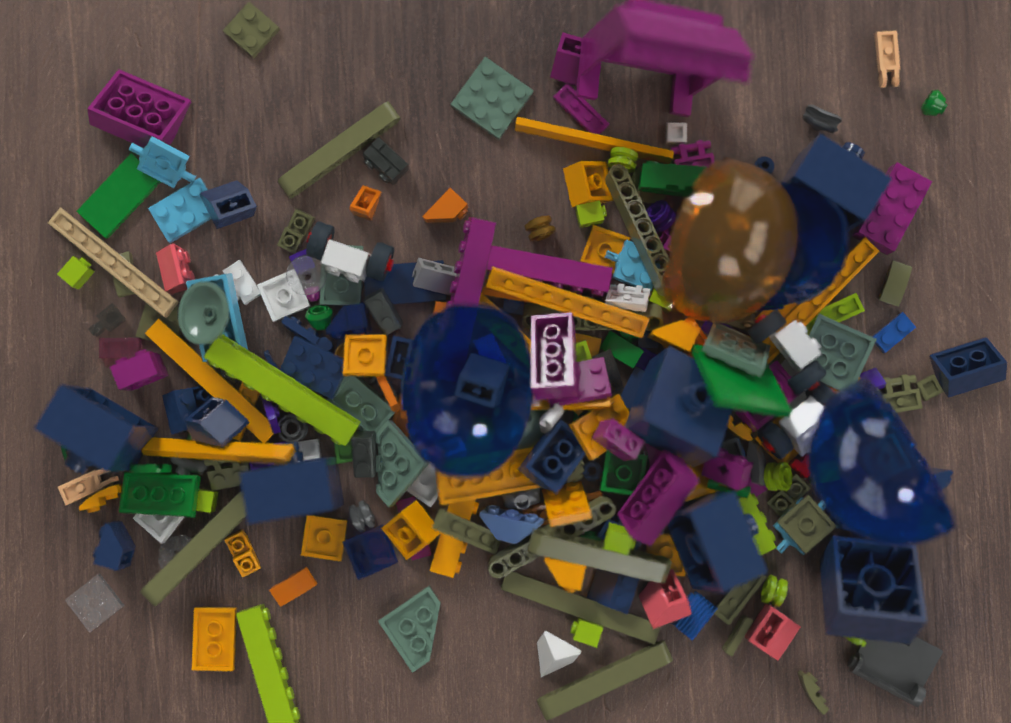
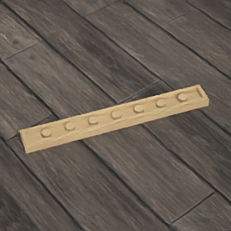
M61 207L49 220L48 224L163 317L167 318L179 303V301Z

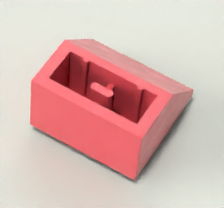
M170 244L156 252L164 289L167 293L173 294L187 290L186 281L195 280L193 271L189 269L188 263L191 262L189 253L176 244Z
M673 569L669 571L665 583L650 581L639 594V599L653 629L691 615L688 599Z
M765 604L744 637L779 661L801 627L771 605Z

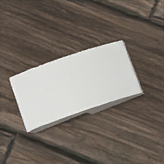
M556 404L541 416L539 420L541 432L548 433L563 414V407Z

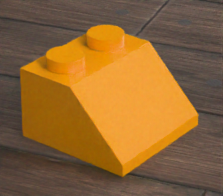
M579 161L563 168L572 207L600 200V203L613 201L605 182L608 174L606 161Z
M685 319V321L680 320L655 329L649 333L647 338L686 354L691 351L700 328L696 327L697 324L695 322Z
M417 500L381 528L406 560L441 533L432 528L434 521Z
M543 556L558 584L563 587L562 590L575 593V590H581L586 566Z

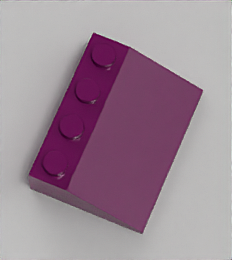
M118 69L87 108L89 123L96 128L131 143L133 142L143 148L147 146L152 136L171 145L191 104V100Z

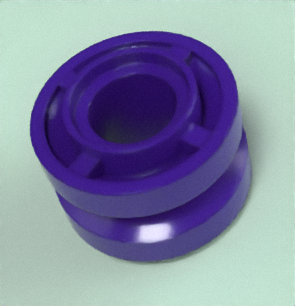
M665 200L656 201L646 209L656 232L668 229L676 219V213Z

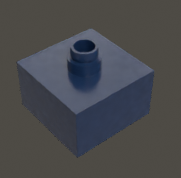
M820 133L799 153L775 191V194H782L783 199L786 197L792 198L794 206L821 223L824 222L826 226L843 235L868 219L893 178L862 160L865 151L860 146L851 142H846L843 146H840Z
M669 346L648 361L624 427L645 441L644 443L662 452L666 450L683 458L688 465L696 467L717 457L733 408L716 406L695 359Z
M60 384L34 427L38 432L67 448L66 454L68 456L64 464L82 474H85L89 467L94 465L106 472L128 471L130 464H138L143 456L141 449L155 436L159 429L92 388Z
M298 442L282 444L294 445L295 453L287 464H275V467L240 473L247 524L328 511L345 505L336 457L305 462L303 451L299 452Z
M735 492L713 493L689 500L679 507L671 521L667 523V528L692 589L724 593L767 573L753 538L759 533L758 525L751 514L743 513Z
M838 536L831 538L819 560L826 635L910 644L927 622L916 545Z

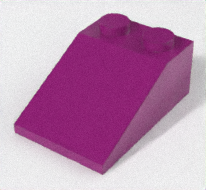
M776 360L769 367L789 404L799 395H796L787 384L791 376ZM732 409L743 423L749 426L752 433L760 429L775 416Z

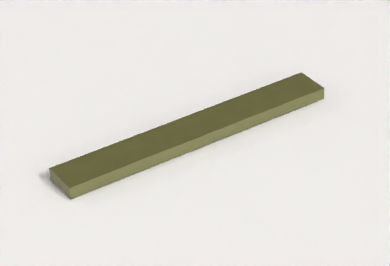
M514 571L505 575L501 589L654 645L661 628L660 626L653 629L648 619L631 613L625 614L587 597L564 591L562 588Z

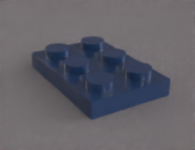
M294 336L280 371L304 386L334 399L344 378V358L299 336Z

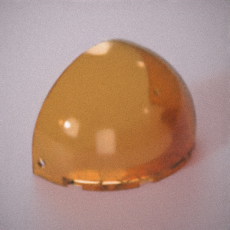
M724 157L723 161H715L702 173L693 186L696 190L691 199L686 198L668 246V251H671L670 261L665 263L664 293L666 301L671 303L669 308L687 317L716 324L742 319L754 313L768 302L787 276L797 243L795 210L787 191L781 183L771 174L755 165L734 158Z

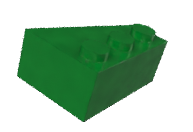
M647 161L641 166L638 191L698 199L704 192L707 166L659 164L655 161Z

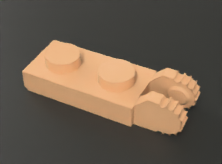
M897 30L876 32L875 44L879 86L881 88L887 86V72H892V86L898 87L900 82V60Z
M103 469L93 470L58 486V489L66 506L119 481L118 476H113L102 482L100 475L109 472Z

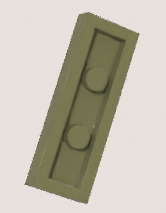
M761 575L728 590L716 605L718 609L714 614L730 625L766 579V576Z

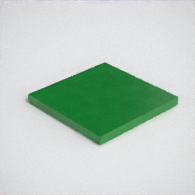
M693 344L691 352L716 406L788 418L793 412L767 362L761 377L751 375L745 369L738 366H730L718 357L708 356L706 352L702 351V345Z

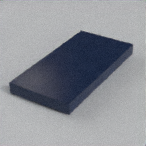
M443 260L434 261V262H437V263L444 264V261H443ZM417 262L393 264L391 271H388L384 281H378L366 276L364 282L365 297L383 288L393 305L447 301L446 294L413 286L414 278L412 274Z

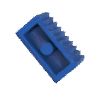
M697 591L694 594L691 592L687 595L691 615L671 622L692 641L718 609Z

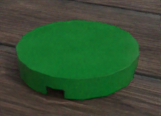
M130 464L129 473L172 472L171 464Z

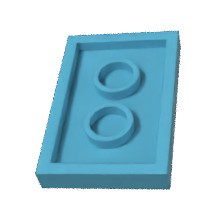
M201 178L196 179L193 184L186 185L148 208L169 243L174 242L211 220L199 195L201 192L208 190Z

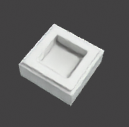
M666 123V144H686L687 123Z
M319 439L298 442L299 452L303 451L304 461L322 459Z

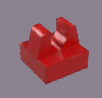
M803 455L799 460L793 458L788 463L791 469L802 478H808L812 473L808 467L813 459L808 455Z

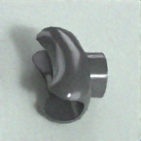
M808 105L802 116L803 120L811 125L814 130L830 133L837 132V126L842 122L840 116L815 105Z
M169 457L171 462L177 465L175 472L180 475H191L192 472L202 474L208 469V466L204 464V460Z
M540 488L502 494L504 499L503 505L506 508L525 510L529 506L536 505L541 501Z

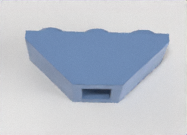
M489 505L480 512L481 519L497 540L513 544L518 543L531 534L533 528L536 530L544 523V519L539 518L535 514H521L517 510H504L496 505Z

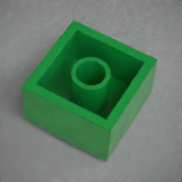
M605 451L599 489L601 491L632 495L645 477L648 456L638 454L636 459L623 461L610 451Z

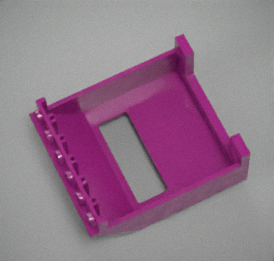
M626 0L621 6L616 5L582 37L576 97L590 100L598 98L602 61L673 75L669 114L689 117L691 116L693 96L718 80L727 79V81H739L741 84L749 83L751 60L755 57L737 29L723 27L724 18L720 15L648 0Z

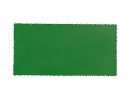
M132 153L76 211L106 239L118 229L161 183L159 180L137 170L140 160Z
M124 472L119 513L195 518L201 476Z

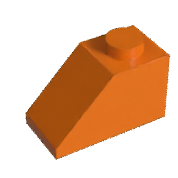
M449 188L422 217L426 223L455 222L457 219L461 220L468 213V204L455 191Z

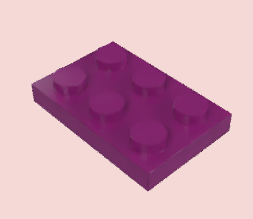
M604 357L576 362L577 397L549 399L550 408H553L556 404L564 406L612 397Z

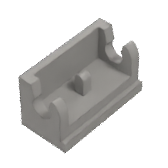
M418 258L412 274L414 278L413 286L451 296L450 285L456 278L454 267Z

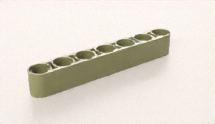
M390 102L383 103L286 172L277 182L289 198L297 196L396 125L401 120V117Z
M616 164L612 166L605 178L606 185L655 290L662 296H668L677 288L679 284L678 277L627 169L623 165ZM613 174L619 176L620 179L615 178ZM621 192H625L628 197L622 195ZM630 209L634 210L636 212V215L632 214L630 212ZM638 227L642 228L645 233L639 231ZM646 245L651 246L653 251L649 250ZM655 263H658L662 269L657 268ZM663 281L668 282L670 287L665 286Z
M528 303L523 309L522 323L524 327L531 329V316L563 312L539 304ZM648 304L646 312L627 310L649 318L645 331H653L663 326V310L658 304ZM573 316L575 330H615Z
M243 491L239 492L140 591L154 607L160 604L246 518Z
M600 496L588 503L592 519L568 523L574 525L571 530L564 529L566 524L553 527L549 524L543 528L579 536L610 519L615 513V506L610 497ZM603 504L610 505L609 509L605 511L600 510V507ZM532 534L523 538L518 543L499 551L496 555H492L488 561L489 574L494 578H501L540 557L541 555L534 554L528 550ZM514 553L520 554L518 559H512L510 556ZM495 563L503 565L500 569L492 567Z
M533 528L528 550L537 555L658 583L666 582L672 564L670 559L660 555L630 549L629 554L624 555L605 550L604 542L544 528H537L536 530Z
M665 640L655 642V645L651 644L537 699V703L545 720H550L673 661V657Z

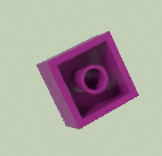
M146 349L134 353L135 357L130 359L127 357L115 361V365L110 366L119 390L134 391L169 376L161 355Z

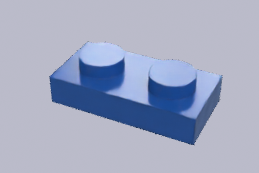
M901 312L872 337L877 339L875 344L882 353H886L913 331L916 326L904 312Z

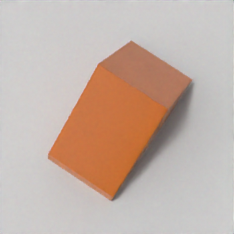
M363 185L351 203L349 210L355 216L372 221L381 191Z

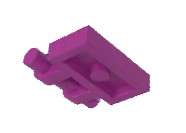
M698 140L693 144L685 145L683 143L678 144V147L670 148L674 155L679 154L680 159L674 160L673 164L707 166L706 175L717 173L714 154H705L704 150L711 148L710 140L704 142ZM697 151V156H687L688 152Z

